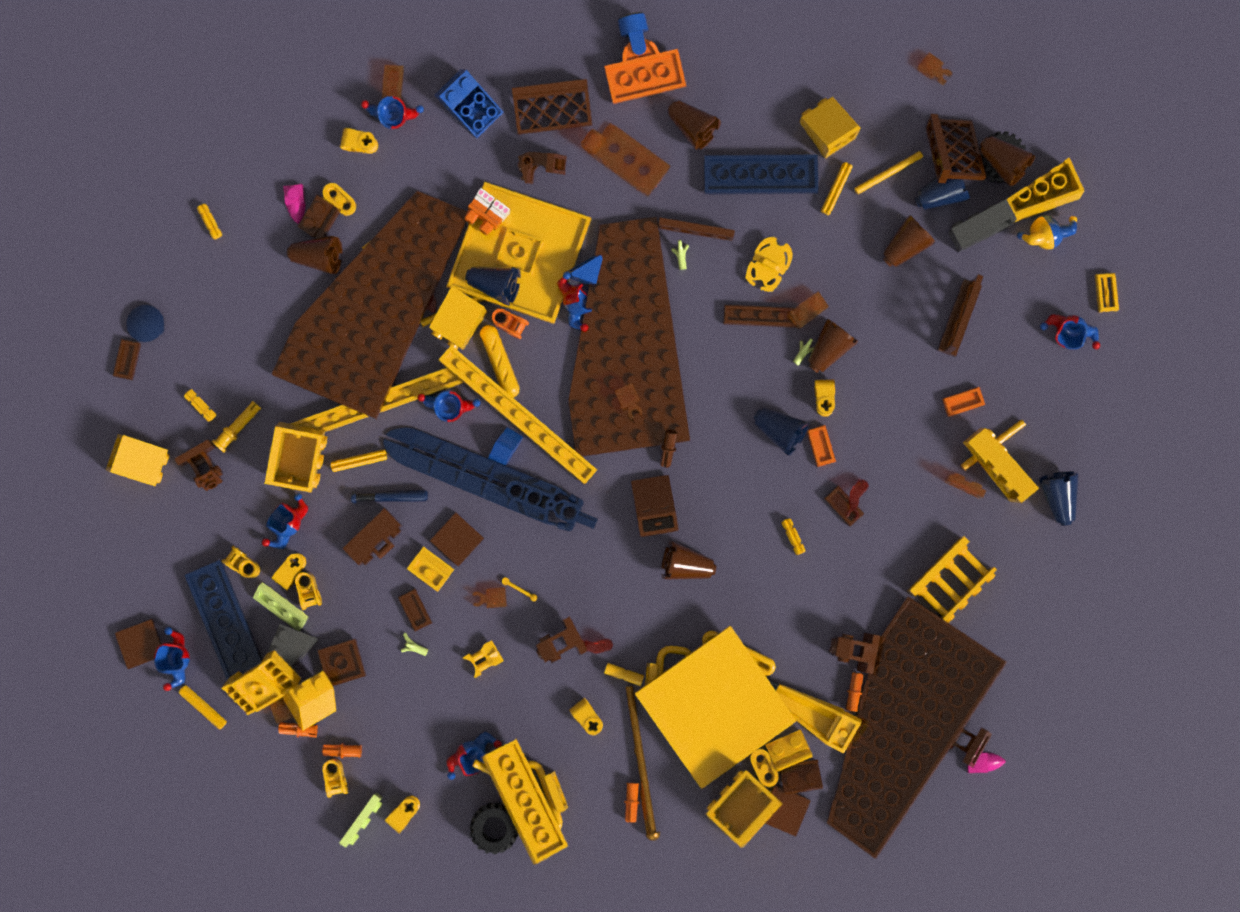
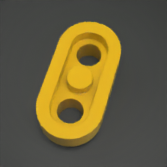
M329 183L324 187V198L335 205V207L341 209L340 214L350 216L356 211L354 199L339 185ZM335 191L336 196L331 197L330 193ZM350 204V208L346 210L344 205Z
M757 749L751 753L750 761L759 781L766 787L774 786L778 781V773L768 752L764 749ZM762 755L763 761L758 762L756 757ZM771 773V779L766 780L765 774Z

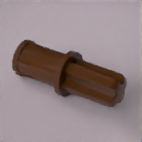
M667 429L665 431L664 443L661 445L660 465L662 467L669 468L671 466L673 452L676 451L675 442L678 434L676 430Z

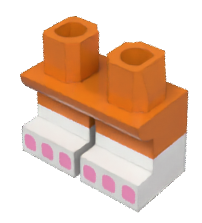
M480 188L474 200L469 204L464 220L471 225L477 219L483 221L479 231L487 236L492 230L496 231L510 214V209Z

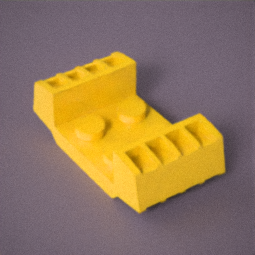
M273 650L266 654L261 663L244 674L238 671L229 677L221 689L249 715L282 698L289 690L298 685L301 677Z

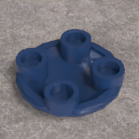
M138 306L128 315L126 322L127 331L131 337L139 342L153 341L163 334L165 330L163 315L154 306Z

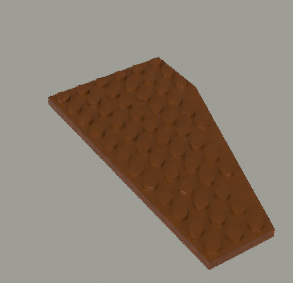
M416 191L295 322L271 375L377 420L466 223L464 218L467 211Z
M657 217L600 225L595 256L601 255L603 259L597 283L589 285L585 308H591L592 311L584 314L583 323L587 324L589 329L586 332L581 330L568 400L575 450L582 457L660 446L664 443L665 431L667 429L678 432L675 443L690 441Z
M907 597L880 637L873 674H868L858 708L857 717L862 719L848 745L827 824L874 859H877L1007 664V661L912 598Z

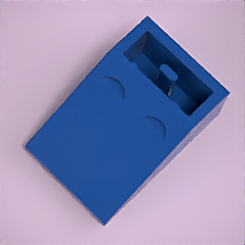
M460 69L434 94L446 109L476 138L504 113L465 69Z

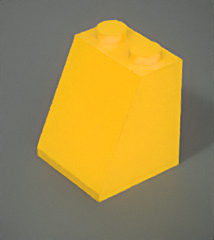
M833 96L828 100L827 98L822 99L813 110L809 108L804 111L800 119V124L824 159L856 139L861 129Z
M452 286L429 328L433 331L431 334L439 340L444 338L449 341L447 345H452L455 349L460 348L464 350L488 312L484 306Z
M118 434L105 470L156 486V483H160L163 472H161L162 466L168 462V450Z
M324 671L289 690L283 697L302 731L336 711L334 689Z

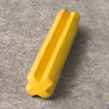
M847 162L842 164L821 209L823 214H831L852 169L851 164Z
M379 450L332 461L331 469L333 472L383 461L387 459V453L385 450Z
M184 685L178 693L218 729H222L226 725L227 721L187 685Z

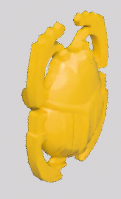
M768 237L758 245L753 256V260L757 262L751 261L745 277L752 286H755L753 280H762L766 287H761L760 289L767 292H772L779 285L782 277L778 275L779 273L783 275L789 268L793 255L791 247L787 243L782 246L777 245V238ZM770 243V246H767V247L763 248V249L759 252V250L761 249V247H763L764 245ZM784 252L787 253L788 257L787 265H785L786 258ZM753 268H755L756 272L755 278H753L751 275V271ZM774 278L776 279L772 285H767V282Z

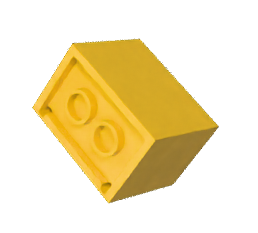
M279 422L274 430L264 484L312 492L314 488H317L321 475L317 472L323 465L324 455H321V451L326 448L328 436H324L325 431Z
M747 770L745 772L740 771L733 778L735 783L731 787L727 785L720 793L722 797L718 801L713 800L706 808L708 810L706 815L741 848L749 842L783 804Z

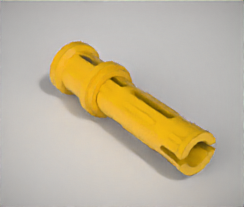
M252 401L229 427H224L219 437L211 442L225 453L228 445L233 440H237V434L261 408Z

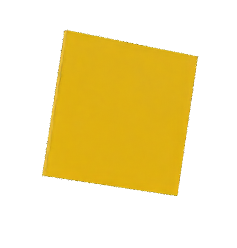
M484 182L482 189L492 195L495 200L497 199L510 209V214L496 231L492 230L487 236L479 231V227L483 223L480 219H477L473 225H468L446 287L450 289L453 286L466 295L555 324L563 301V295L557 286V282L564 272L575 267L591 217ZM472 267L518 268L521 278L517 277V283L520 284L514 302H509V306L469 286L465 279L467 270Z
M731 626L722 630L635 692L639 701L701 789L796 722Z

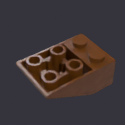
M669 475L631 481L640 538L678 532L679 528Z

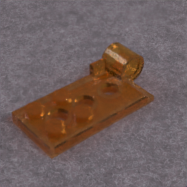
M611 123L602 134L591 129L580 143L581 147L588 154L647 197H649L671 168L669 164ZM617 144L620 149L617 153H612L609 151V146ZM632 155L635 160L632 164H627L624 162V157ZM646 166L650 172L647 175H641L639 173L640 167Z

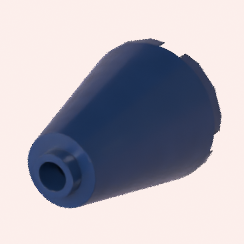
M953 166L951 168L952 172H959L956 167ZM936 177L916 192L917 197L914 199L918 208L922 207L926 210L967 201L970 199L968 191H965L963 179H947L946 183H938Z
M472 267L467 270L465 279L469 286L509 306V302L513 303L518 294L520 284L517 283V277L521 278V273L515 267Z
M767 408L759 409L754 416L755 425L788 456L792 455L796 450L794 446L802 442L809 427L807 426L809 423L804 420Z
M1074 471L1056 472L1050 478H1048V475L1039 478V483L1055 521L1060 523L1061 526L1071 525L1072 521L1076 519L1078 472L1075 474Z

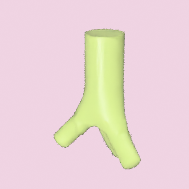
M678 240V251L675 248H672L671 251L678 258L679 270L687 269L685 255L689 245L686 244L683 248L681 240Z
M810 338L805 346L803 341L799 342L800 350L793 363L799 366L804 357L812 352L814 347H809L813 339Z
M404 633L403 636L407 642L405 646L407 647L402 648L401 652L413 651L426 656L429 649L416 644Z

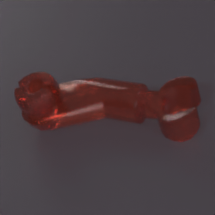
M859 480L850 490V510L847 511L846 518L849 517L851 511H854L856 513L854 520L858 519L859 512L856 509L859 505V498L869 487L866 480Z
M610 639L596 642L582 640L586 649L594 654L610 651L613 648V642Z

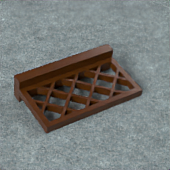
M587 79L512 88L518 135L592 126ZM584 92L585 101L580 106L572 98L576 93ZM558 95H563L568 99L562 108L553 102ZM542 97L549 101L544 110L535 105L536 101ZM517 100H526L531 104L525 113L518 108ZM570 101L579 108L573 116L564 110ZM551 104L560 110L554 119L546 113ZM533 106L542 112L535 121L526 115ZM580 110L587 114L588 122L580 123L575 119ZM562 112L571 118L566 125H561L556 121ZM543 114L552 120L548 127H542L537 123ZM524 117L533 122L529 129L521 130L520 122Z
M930 114L926 125V132L938 183H946L947 179L985 180L986 174L973 121L939 119L938 114ZM942 126H947L951 130L947 132ZM959 127H968V132H964ZM956 132L961 136V138H956L952 135V133ZM948 138L954 144L952 146L945 142V139ZM966 139L967 141L972 143V145L969 147L962 141ZM959 146L965 151L961 153L955 147ZM950 152L957 156L955 160L948 156ZM969 153L972 156H974L975 159L971 160L966 155ZM963 160L969 165L967 167H964L962 164L959 163V161ZM954 166L961 172H952L951 168ZM971 167H973V168L976 169L979 173H973V172L970 171L969 169H970Z
M978 274L971 281L966 279L962 281L937 351L953 357L957 356L979 296L984 276Z

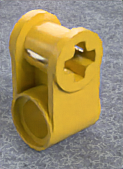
M344 128L340 148L351 152L372 154L377 151L378 142L374 135L369 132Z
M815 380L816 410L819 415L827 417L832 414L835 408V380ZM824 403L830 406L827 411L821 407Z
M232 546L231 552L226 559L222 560V563L243 577H257L260 573V565L248 557L242 550ZM249 564H252L253 566V572L251 574H247L246 567Z
M299 553L289 555L271 579L288 590L294 584L296 576L306 566V558ZM293 559H299L298 563L300 565L293 566L295 563Z
M310 572L298 574L295 578V584L302 610L317 604L321 606L322 599L314 575ZM304 575L310 579L308 586H303L301 583V578Z
M585 698L569 709L573 717L588 734L596 735L601 732L603 722ZM590 721L599 724L597 725V731L595 729L590 730Z
M337 758L329 759L322 767L327 797L330 798L332 795L339 793L348 794V785L342 762ZM328 764H335L337 771L335 773L330 772Z
M407 796L385 819V822L397 833H400L420 808L419 799L415 796ZM412 802L414 804L413 808L409 810L407 806Z

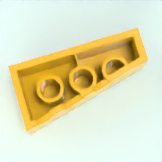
M1069 157L1063 163L1009 197L1007 201L1017 218L1015 222L1078 200L1085 190Z
M979 428L963 442L1006 498L1010 502L1022 503L1039 489L1038 486L1008 454L1007 449L995 439V434L989 428Z

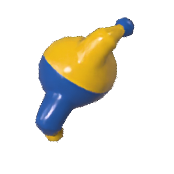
M1041 216L1032 223L1030 227L1031 235H1025L1024 232L1019 231L1017 238L1023 239L1029 245H1038L1042 249H1054L1061 244L1063 238L1076 234L1077 218L1071 216L1069 224L1061 225L1051 216Z

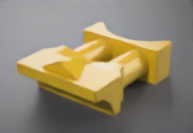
M492 640L484 644L482 649L472 655L469 653L463 657V659L473 663L475 667L474 678L480 676L481 672L488 667L496 666L504 661ZM485 656L486 660L476 665L475 662Z

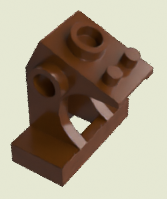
M527 152L518 156V168L523 174L521 180H524L525 183L533 184L535 170L541 165L546 168L547 173L565 175L567 159L565 155Z
M206 440L175 458L178 466L183 467L190 464L196 474V477L193 478L199 488L202 487L205 491L214 489L223 482L221 475H223L222 470L218 465H214L208 452L216 448L211 440ZM207 462L210 470L202 475L199 466Z
M570 616L561 621L565 628L564 631L552 637L548 634L539 639L541 643L536 645V651L539 658L543 659L544 662L550 660L552 664L562 658L560 654L574 647L578 655L588 651ZM562 636L567 647L557 651L552 641Z
M864 633L862 642L853 640L854 636L842 634V637L835 636V639H831L832 644L829 652L832 653V656H837V661L848 663L849 659L858 661L857 671L873 674L880 641L879 635ZM855 644L861 646L859 657L852 656Z
M981 727L976 736L963 728L950 749H953L955 746L967 753L962 762L974 768L992 734ZM962 733L971 738L966 748L957 743Z

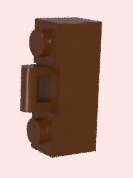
M384 508L342 549L358 565H367L374 558L372 554L375 553L382 559L395 546L389 538L392 537L394 539L398 536L403 525ZM385 541L386 544L378 551L376 548Z

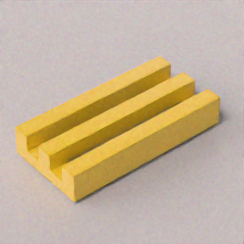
M1115 273L1096 274L1095 285L1098 313L1119 311ZM1109 277L1111 283L1113 307H1110L1109 289L1107 278ZM1101 278L1103 279L1105 307L1103 305Z

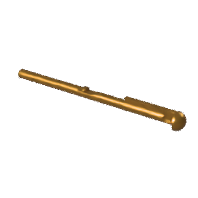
M633 686L625 688L635 744L634 752L637 756L642 788L639 791L646 828L645 835L647 839L655 841L659 838L660 832H656Z

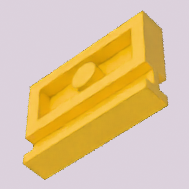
M424 546L407 568V570L437 592L455 570Z
M801 729L765 745L777 772L813 757Z

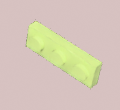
M263 582L258 586L253 596L256 601L297 631L304 627L309 617Z
M378 793L373 795L340 841L342 846L345 848L349 844L353 846L359 838L358 831L361 828H366L371 821L368 817L372 812L376 813L381 807L382 803L380 800L383 798Z

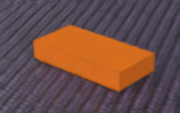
M979 387L942 399L948 417L985 405Z
M823 425L807 430L817 467L836 462L826 426Z

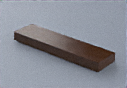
M661 217L658 228L728 241H733L735 230Z
M724 305L723 324L799 328L800 308Z

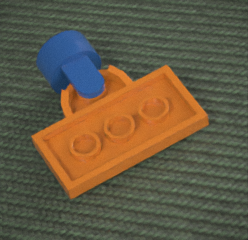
M643 12L621 16L618 20L621 37H629L630 42L624 48L622 62L604 66L613 104L686 87L678 49L659 53L657 46L652 41L644 39L643 33L649 29Z

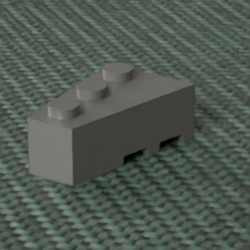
M1007 199L998 204L990 205L981 213L972 214L965 222H962V220L956 222L948 233L957 251L961 252L1009 228L1017 218Z
M279 624L267 654L275 650L294 670V667L306 656V653L318 642V639Z

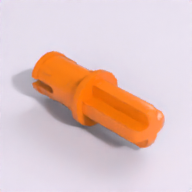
M852 673L850 688L847 690L849 693L845 710L858 712L860 695H862L863 674Z
M281 722L278 726V732L280 734L296 735L298 738L299 736L317 738L318 725H312L302 731L298 724Z
M344 743L341 745L325 744L322 748L323 756H338L341 759L344 757L361 758L362 745H345Z
M627 783L626 800H624V803H626V822H636L637 804H639V783Z

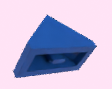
M592 256L568 270L571 274L570 279L587 285L596 284L603 259L602 256Z
M507 427L495 442L488 459L506 466L522 441L523 436Z

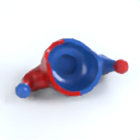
M395 96L383 98L378 105L369 104L366 100L361 103V106L371 116L377 117L380 123L389 129L401 127L406 120L418 117L419 113H422L424 110L421 105L416 106V108H406L404 102Z
M566 271L558 280L557 286L563 295L564 307L568 311V325L586 332L589 327L585 323L581 324L580 318L582 314L592 311L591 308H585L588 295L581 289L583 284L571 285L568 283L567 279H570L571 274Z
M1052 314L1045 322L1040 324L1042 330H1047L1049 325H1055L1057 327L1056 342L1064 348L1079 349L1084 345L1087 337L1092 339L1093 349L1100 348L1098 328L1088 325L1080 316L1069 315L1065 317Z
M444 391L437 397L425 396L423 393L417 396V399L423 402L426 407L434 409L436 416L444 422H454L464 412L471 411L481 404L479 399L473 401L463 400L457 393L452 391Z
M300 493L294 495V499L298 501L299 505L297 508L293 509L289 505L281 503L271 513L266 522V527L277 535V540L270 541L265 538L262 540L263 546L284 549L289 542L290 536L299 530L301 520L308 512V506L303 501Z
M166 627L164 633L170 635L173 638V642L163 643L157 647L154 655V665L158 672L172 674L173 680L163 685V690L169 691L171 688L185 683V669L189 664L190 655L185 648L183 634L173 631L171 627Z
M483 732L474 741L462 743L458 747L457 752L446 761L449 772L447 774L448 779L453 780L456 777L454 773L455 766H459L465 776H472L481 772V770L472 766L475 759L484 763L482 756L487 754L485 750L487 743L494 744V747L498 749L502 747V742L496 740L491 734Z

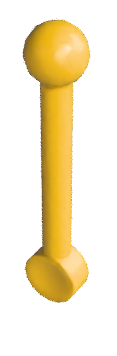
M506 577L502 579L503 585L511 586L512 588L518 590L524 595L530 597L531 601L537 600L538 597L536 594H530L524 589L511 583L510 580Z

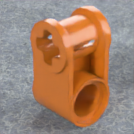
M496 309L492 314V322L496 327L519 340L522 338L521 334L525 326L529 325L528 321L505 309ZM498 314H504L506 320L499 323L495 320V317Z

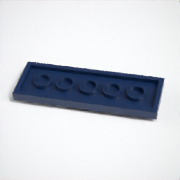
M818 154L704 155V194L818 193Z
M222 560L185 574L184 576L226 680L238 671L244 674L259 665L262 661L261 655Z

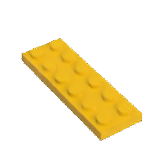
M517 739L482 756L533 865L567 847V842Z

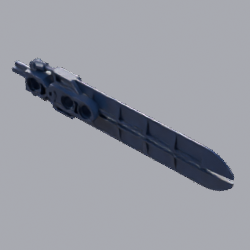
M397 428L387 432L386 436L410 445L409 448L386 439L383 441L388 454L398 463L546 525L557 526V529L571 532L576 523L592 529L597 524L598 518L581 512L584 502L574 494L570 495L557 486L526 475L413 428ZM413 448H417L436 457L435 459L430 458L421 453L413 451ZM439 459H444L453 464L461 466L462 468L461 470H459L455 467L440 462ZM468 469L470 471L487 477L488 480L486 481L472 474H469L465 472V470ZM495 480L507 486L503 488L491 482ZM516 486L520 487L521 493L518 496H513L511 493L512 489ZM561 493L568 497L569 501L563 499L556 502L555 499ZM538 494L539 500L536 503L529 502L530 495ZM568 508L574 509V515L571 518L564 516V512ZM554 512L556 518L561 521L558 523L549 521V513Z

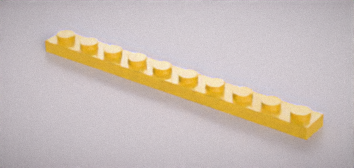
M452 345L439 358V362L582 484L585 485L597 471L594 466Z
M448 368L391 387L380 413L418 400L417 396L421 393L425 396L432 395L464 382ZM341 405L290 424L328 432L369 416Z

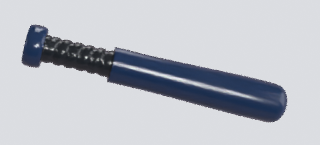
M426 490L375 492L371 494L351 492V502L357 503V501L372 500L376 502H421L428 500V492Z

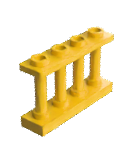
M965 536L960 537L907 590L911 596H922L941 615L940 618L948 623L955 617L954 613L958 609L962 610L969 603L967 600L971 595L975 597L982 590L980 586L985 581L989 583L996 576L994 574L997 570L995 567H990L987 570L967 550L968 547L966 545L970 541ZM957 554L962 555L982 575L975 583L954 564L953 558ZM943 568L949 569L968 588L961 597L940 577L941 574L939 572ZM930 581L932 583L935 582L955 602L948 610L927 591L926 585Z

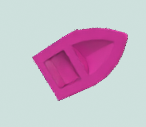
M302 184L283 186L285 205L291 218L299 224L303 219L306 206L304 186Z
M982 752L974 768L967 765V773H987L1001 767L1006 760L996 754Z

